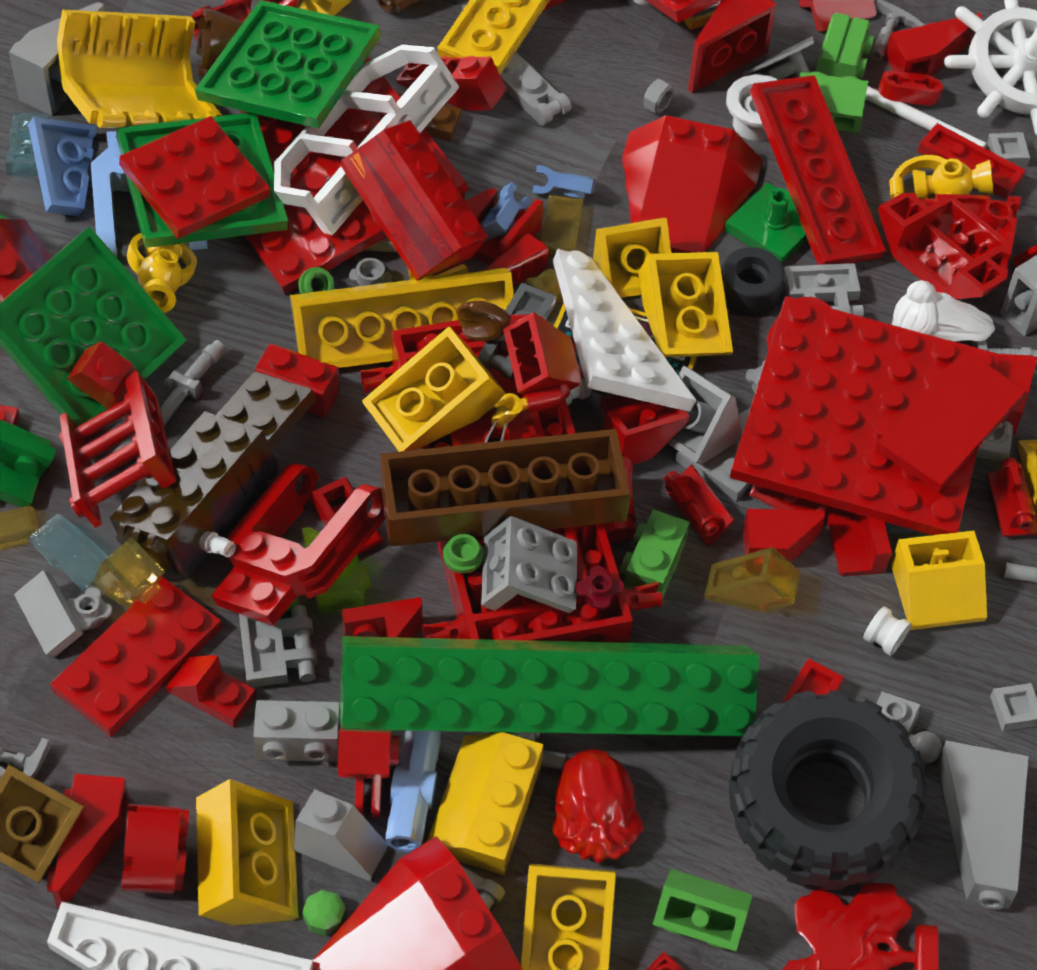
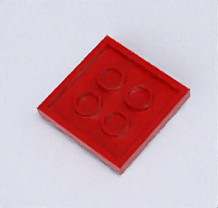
M212 116L119 156V166L177 239L260 202L270 195V187Z

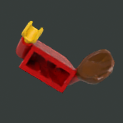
M485 301L465 302L457 308L456 313L466 338L474 341H493L503 335L505 336L517 391L523 395V398L520 399L517 395L508 393L494 405V407L505 406L509 409L508 412L498 419L500 422H511L521 410L531 413L555 407L569 397L570 390L580 385L583 371L582 367L577 364L572 341L569 336L550 324L543 316L534 312L531 314L508 315L504 309Z

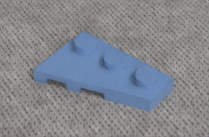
M33 117L28 127L46 213L79 216L85 206L89 181L87 173L89 162L93 156L92 141L96 135L97 126Z

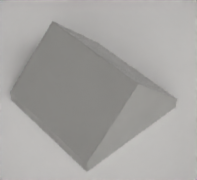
M683 365L678 376L695 397L696 402L691 412L686 411L690 415L689 422L667 444L695 463L702 465L741 440L742 434L736 397Z

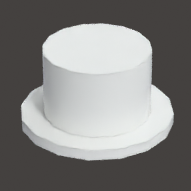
M756 74L745 76L733 82L728 89L726 105L730 114L733 115V127L741 137L751 141L768 140L750 94V89L754 83L775 81L777 79Z

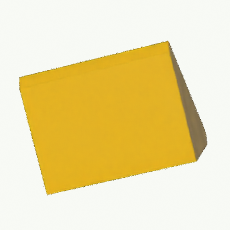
M667 218L596 229L593 255L595 264L620 298L641 295L638 272L647 255L671 253Z

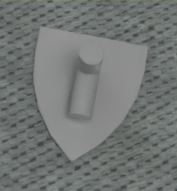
M814 36L744 71L743 74L746 75L787 56L790 61L769 70L771 77L781 80L796 73L797 77H800V72L810 73L800 50L814 44Z

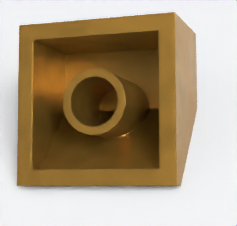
M8 765L0 778V862L40 883L84 806Z

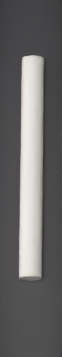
M867 86V101L929 131L936 123H939L984 148L986 147V142L903 102L886 99L880 95L878 90Z

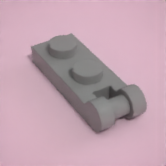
M515 52L501 73L507 88L506 92L542 126L552 121L554 115H563L569 112L572 108L569 98L564 93L559 94Z

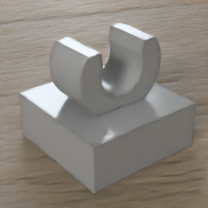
M1007 421L1001 423L978 448L976 457L1002 462L1004 459L1009 458L1013 425Z

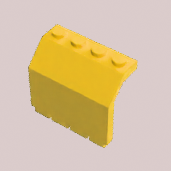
M62 10L57 37L63 90L89 124H97L99 128L125 127V125L129 127L207 118L209 116H222L213 104L198 101L195 89L197 85L193 81L189 55L196 22L191 16Z

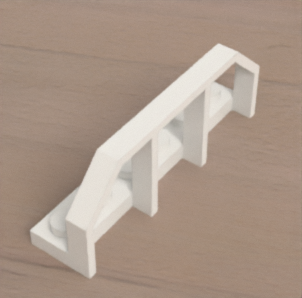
M401 45L361 66L321 127L318 129L306 126L275 161L274 191L283 204L306 208L323 233L333 235L363 200L342 167L337 170L314 198L309 191L290 188V173L310 151L347 157L382 130L409 120L412 121L418 132L421 133L459 88L435 48ZM407 63L429 65L397 103L392 96L362 92L371 81ZM347 108L387 113L358 147L352 140L324 136Z

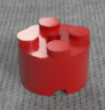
M129 804L121 891L174 894V891H183L189 810L181 809V807Z

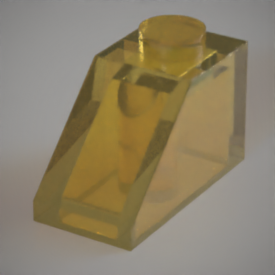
M131 537L101 563L91 585L94 588H98L105 596L130 608L138 600L143 604L147 603L160 591L161 587L158 583L165 571Z
M773 547L711 564L704 597L713 602L762 613L794 605L801 572Z

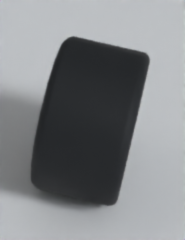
M739 248L728 254L721 265L726 307L739 315L751 317L764 315L774 309L780 300L785 271L781 262L772 253L762 248ZM751 279L759 282L760 284H749L742 280Z

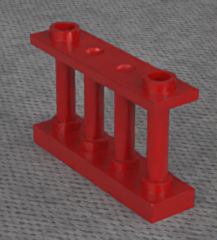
M138 371L124 378L127 394L124 395L123 401L77 427L66 412L60 415L62 432L59 433V438L65 448L72 497L69 498V502L77 516L80 518L86 517L94 528L102 525L99 503L144 477L148 479L154 477L162 489L177 482L158 397ZM129 415L128 421L94 441L87 442V439ZM133 436V442L95 464H91L93 458ZM140 456L137 458V464L95 487V481Z

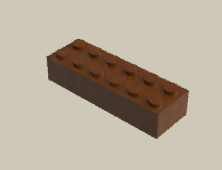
M616 429L379 454L380 483L390 547L448 541L459 534H468L474 538L484 537L510 516L546 530L627 521L630 490Z

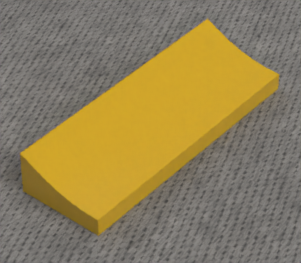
M507 268L429 277L418 281L413 279L290 295L298 353L339 368L392 361L393 330L459 320L456 313L457 308L462 303L470 301H485L506 310L514 293L511 272Z

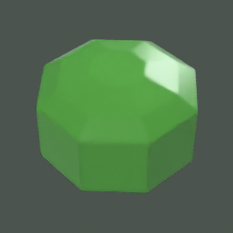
M325 890L307 897L303 909V920L310 932L326 937L340 929L346 916V907L339 895Z

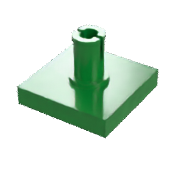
M768 182L726 221L724 230L749 247L762 248L772 253L781 264L785 263L808 240L790 193L783 188H776Z

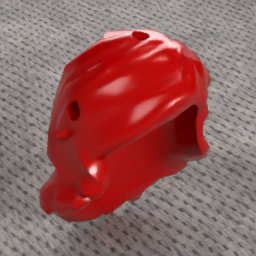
M596 749L585 750L564 763L555 793L557 815L552 820L554 822L552 831L558 838L560 847L565 848L568 853L580 854L581 860L593 857L596 863H601L606 858L619 859L629 851V846L645 830L642 819L636 811V802L633 795L636 788L632 784L628 771L618 760L604 751Z

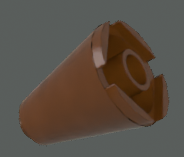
M203 8L204 17L200 19L196 54H199L202 58L201 64H196L197 76L204 77L244 21L212 9Z

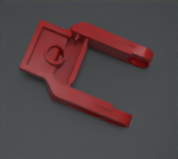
M298 463L289 464L226 538L229 541H233L236 545L234 554L229 557L234 568L211 595L216 605L274 626L298 596L304 594L306 598L310 599L326 593L386 519L381 488L369 484H362L357 487L311 545L303 548L299 543L281 537L303 512V506L311 498L312 492L315 491L316 481L319 479V476L312 467ZM302 475V486L300 490L296 493V481L298 477ZM373 496V506L367 514L366 507L369 499Z

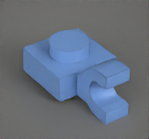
M538 164L536 172L546 174L548 183L545 186L533 185L532 192L545 194L557 186L558 188L565 189L564 195L585 198V193L591 194L594 192L597 178L553 171L548 166Z
M513 182L502 188L499 195L500 200L496 206L488 211L481 223V226L488 235L484 242L498 235L504 237L515 225L513 220L515 215L526 209L531 203L527 196L518 202L514 199L513 193L517 186Z

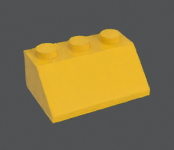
M504 732L464 735L427 842L437 836L459 862L505 876L543 763V744Z
M231 779L196 798L199 916L228 925L284 922L297 919L298 896L296 854L294 851L293 801Z

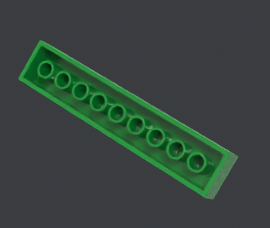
M343 636L339 719L342 729L744 736L749 726L755 723L759 655L749 646Z

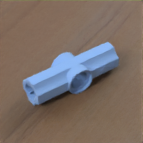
M406 730L400 765L395 767L390 794V804H392L386 831V845L391 846L396 851L410 853L422 845L428 809L433 807L436 791L437 772L435 770L441 746V732Z

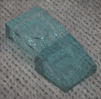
M15 112L9 131L11 144L5 162L7 175H38L28 124L33 117L50 119L49 113Z
M58 513L28 537V541L54 568L58 565L82 591H85L112 568L114 564L112 559L88 536Z

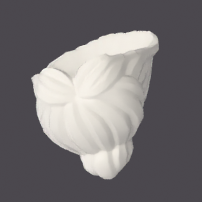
M924 280L913 282L908 287L907 294L898 301L893 313L892 325L954 342L961 340L984 341L995 330L993 319L988 314L978 310L973 305L956 300L947 293L936 292L935 287Z

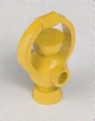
M922 155L911 158L900 165L889 180L891 199L904 193L902 178L912 171L917 198L928 199L927 195L933 193L935 196L936 194L970 195L973 189H978V193L993 195L990 160L977 164L976 169L971 170L966 164L957 159L946 160L935 155ZM918 169H934L935 171L931 176L925 175V171Z
M141 233L137 234L128 246V263L137 274L140 286L162 312L167 313L176 304L175 292L192 278L197 265L196 256L186 244L182 243L145 248L146 258H144L138 250V247L144 245ZM180 257L186 264V268L184 269L181 268L180 263L178 262Z

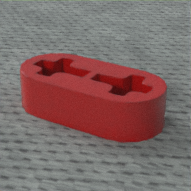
M900 71L884 72L878 87V92L886 99L928 106L937 104L943 90V84L932 76Z

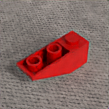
M975 13L976 16L982 19L981 13ZM958 18L890 33L885 58L893 71L933 76L945 66L944 61L947 56L958 55L971 44L976 32Z
M440 57L459 86L457 91L446 102L447 104L464 111H490L494 108L507 88L492 57ZM407 63L396 79V82L399 85L410 88L429 65Z
M74 774L72 789H65L64 796L84 806V809L58 851L56 867L50 866L48 871L47 892L52 893L57 909L60 908L62 902L69 903L122 836L129 801V792L124 777Z

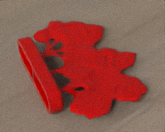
M865 883L849 905H844L837 895L824 890L823 887H818L812 890L808 896L800 897L794 905L796 932L805 938L814 952L808 958L789 960L781 970H889V968L904 962L914 963V970H938V926L918 925L915 929L914 951H905L898 944L896 938L898 931L910 920L913 908L904 898L896 895L894 884ZM879 943H886L890 945L891 952L880 951L877 945Z

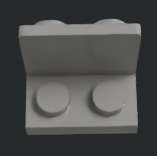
M513 516L507 518L484 537L481 606L495 611L519 594L567 613H571L576 609L577 543L574 540Z

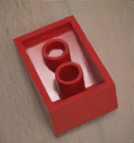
M721 0L694 42L688 90L694 93L768 53L777 4L772 0Z

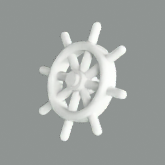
M1004 0L1006 9L992 14L983 21L966 7L960 6L956 9V17L975 31L976 34L972 39L969 55H949L945 58V66L950 69H971L977 85L987 96L977 110L980 117H988L997 105L1012 112L1031 115L1034 131L1037 136V10L1019 7L1018 0ZM1011 29L1014 44L998 31ZM1025 31L1033 33L1032 36L1027 38ZM991 43L1005 55H989L988 44ZM994 68H1006L1008 72L1001 78ZM1018 80L1023 81L1025 92L1013 87Z

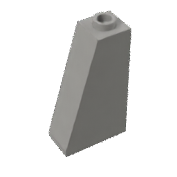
M946 741L938 759V770L966 900L977 902L980 906L987 909H1009L1018 892L1028 756Z

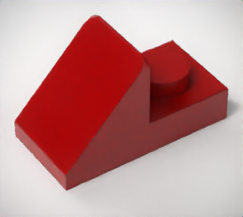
M417 597L343 609L344 636L412 638L422 625V599Z
M216 655L188 657L165 687L168 693L233 728L256 698V690L221 671L220 658Z

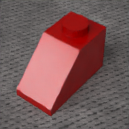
M101 341L85 349L66 380L109 409L124 400V395L127 394L124 378L134 373L136 369L131 362ZM129 415L122 418V420H124L125 422L128 421Z
M642 401L606 412L603 430H617L622 456L629 458L633 465L651 460L689 422L690 415L685 410Z
M747 508L743 525L745 568H753L760 571L784 569L819 538L825 518L824 511Z

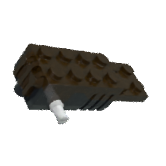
M254 371L216 415L204 411L170 449L177 482L162 489L154 477L150 479L145 477L109 518L117 532V541L124 546L131 561L145 563L154 576L180 574L189 577L209 553H218L227 558L231 557L235 552L236 545L233 541H229L223 536L245 512L244 507L246 505L250 506L256 499V493H261L267 486V480H272L278 473L277 462L272 451L317 400L313 390Z

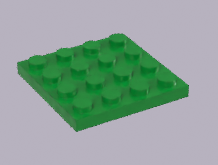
M259 0L196 87L197 100L319 129L381 38L380 26Z
M243 113L212 118L270 187L269 197L177 239L126 175L145 248L287 230L288 219L283 202L274 191V172L256 114ZM205 118L116 128V138L120 153L123 155Z
M90 226L0 302V346L61 415L66 412L77 427L107 410L106 407L66 380L85 349L102 341L131 362L136 371L145 379L187 341Z

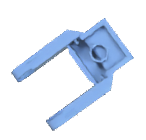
M116 131L107 132L108 148L91 162L96 234L111 252L118 257L113 192H130L126 173L119 166V156L121 153L116 138ZM207 240L189 242L190 250L208 249Z

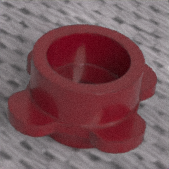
M602 566L592 567L590 575L585 580L578 581L575 586L577 595L583 597L587 605L600 610L608 608L613 603L615 595L621 594L624 590L622 580L609 576L606 573V569ZM601 585L603 589H597L596 586Z

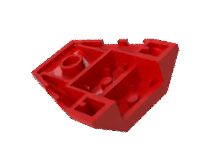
M665 115L630 131L622 156V167L626 180L625 188L629 201L630 223L667 218L672 253L708 252L724 231L726 221L740 209L748 195L751 196L756 189L763 159L730 128Z
M437 836L400 858L312 960L314 970H523L502 929L462 866Z

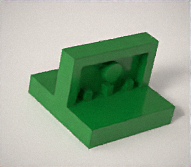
M0 420V499L27 510L32 504L39 478L53 462L56 449L50 446V440Z

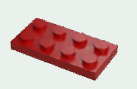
M162 577L50 683L51 690L105 734L112 737L177 673L188 657H193L222 629L221 620Z

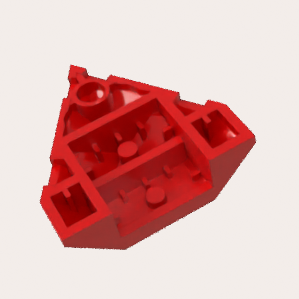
M902 193L879 206L878 212L893 257L918 279L932 284L936 292L947 293L955 299L977 298L986 295L1005 283L1008 274V261L1011 256L1017 225V211L1022 196H1009L1007 201L991 200L989 195L936 194L935 199L917 198L916 193Z

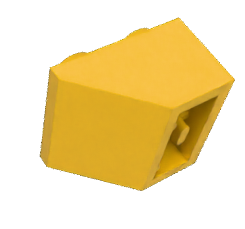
M975 531L898 540L891 561V568L907 621L912 624L910 630L986 621L985 562Z

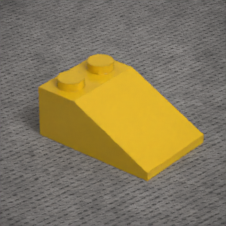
M718 252L648 254L638 272L642 302L656 346L663 356L732 355L733 347Z
M449 326L364 398L362 403L397 450L401 452L417 450L479 420L494 407L506 392L468 344Z
M540 864L529 865L521 959L523 970H609L616 871Z

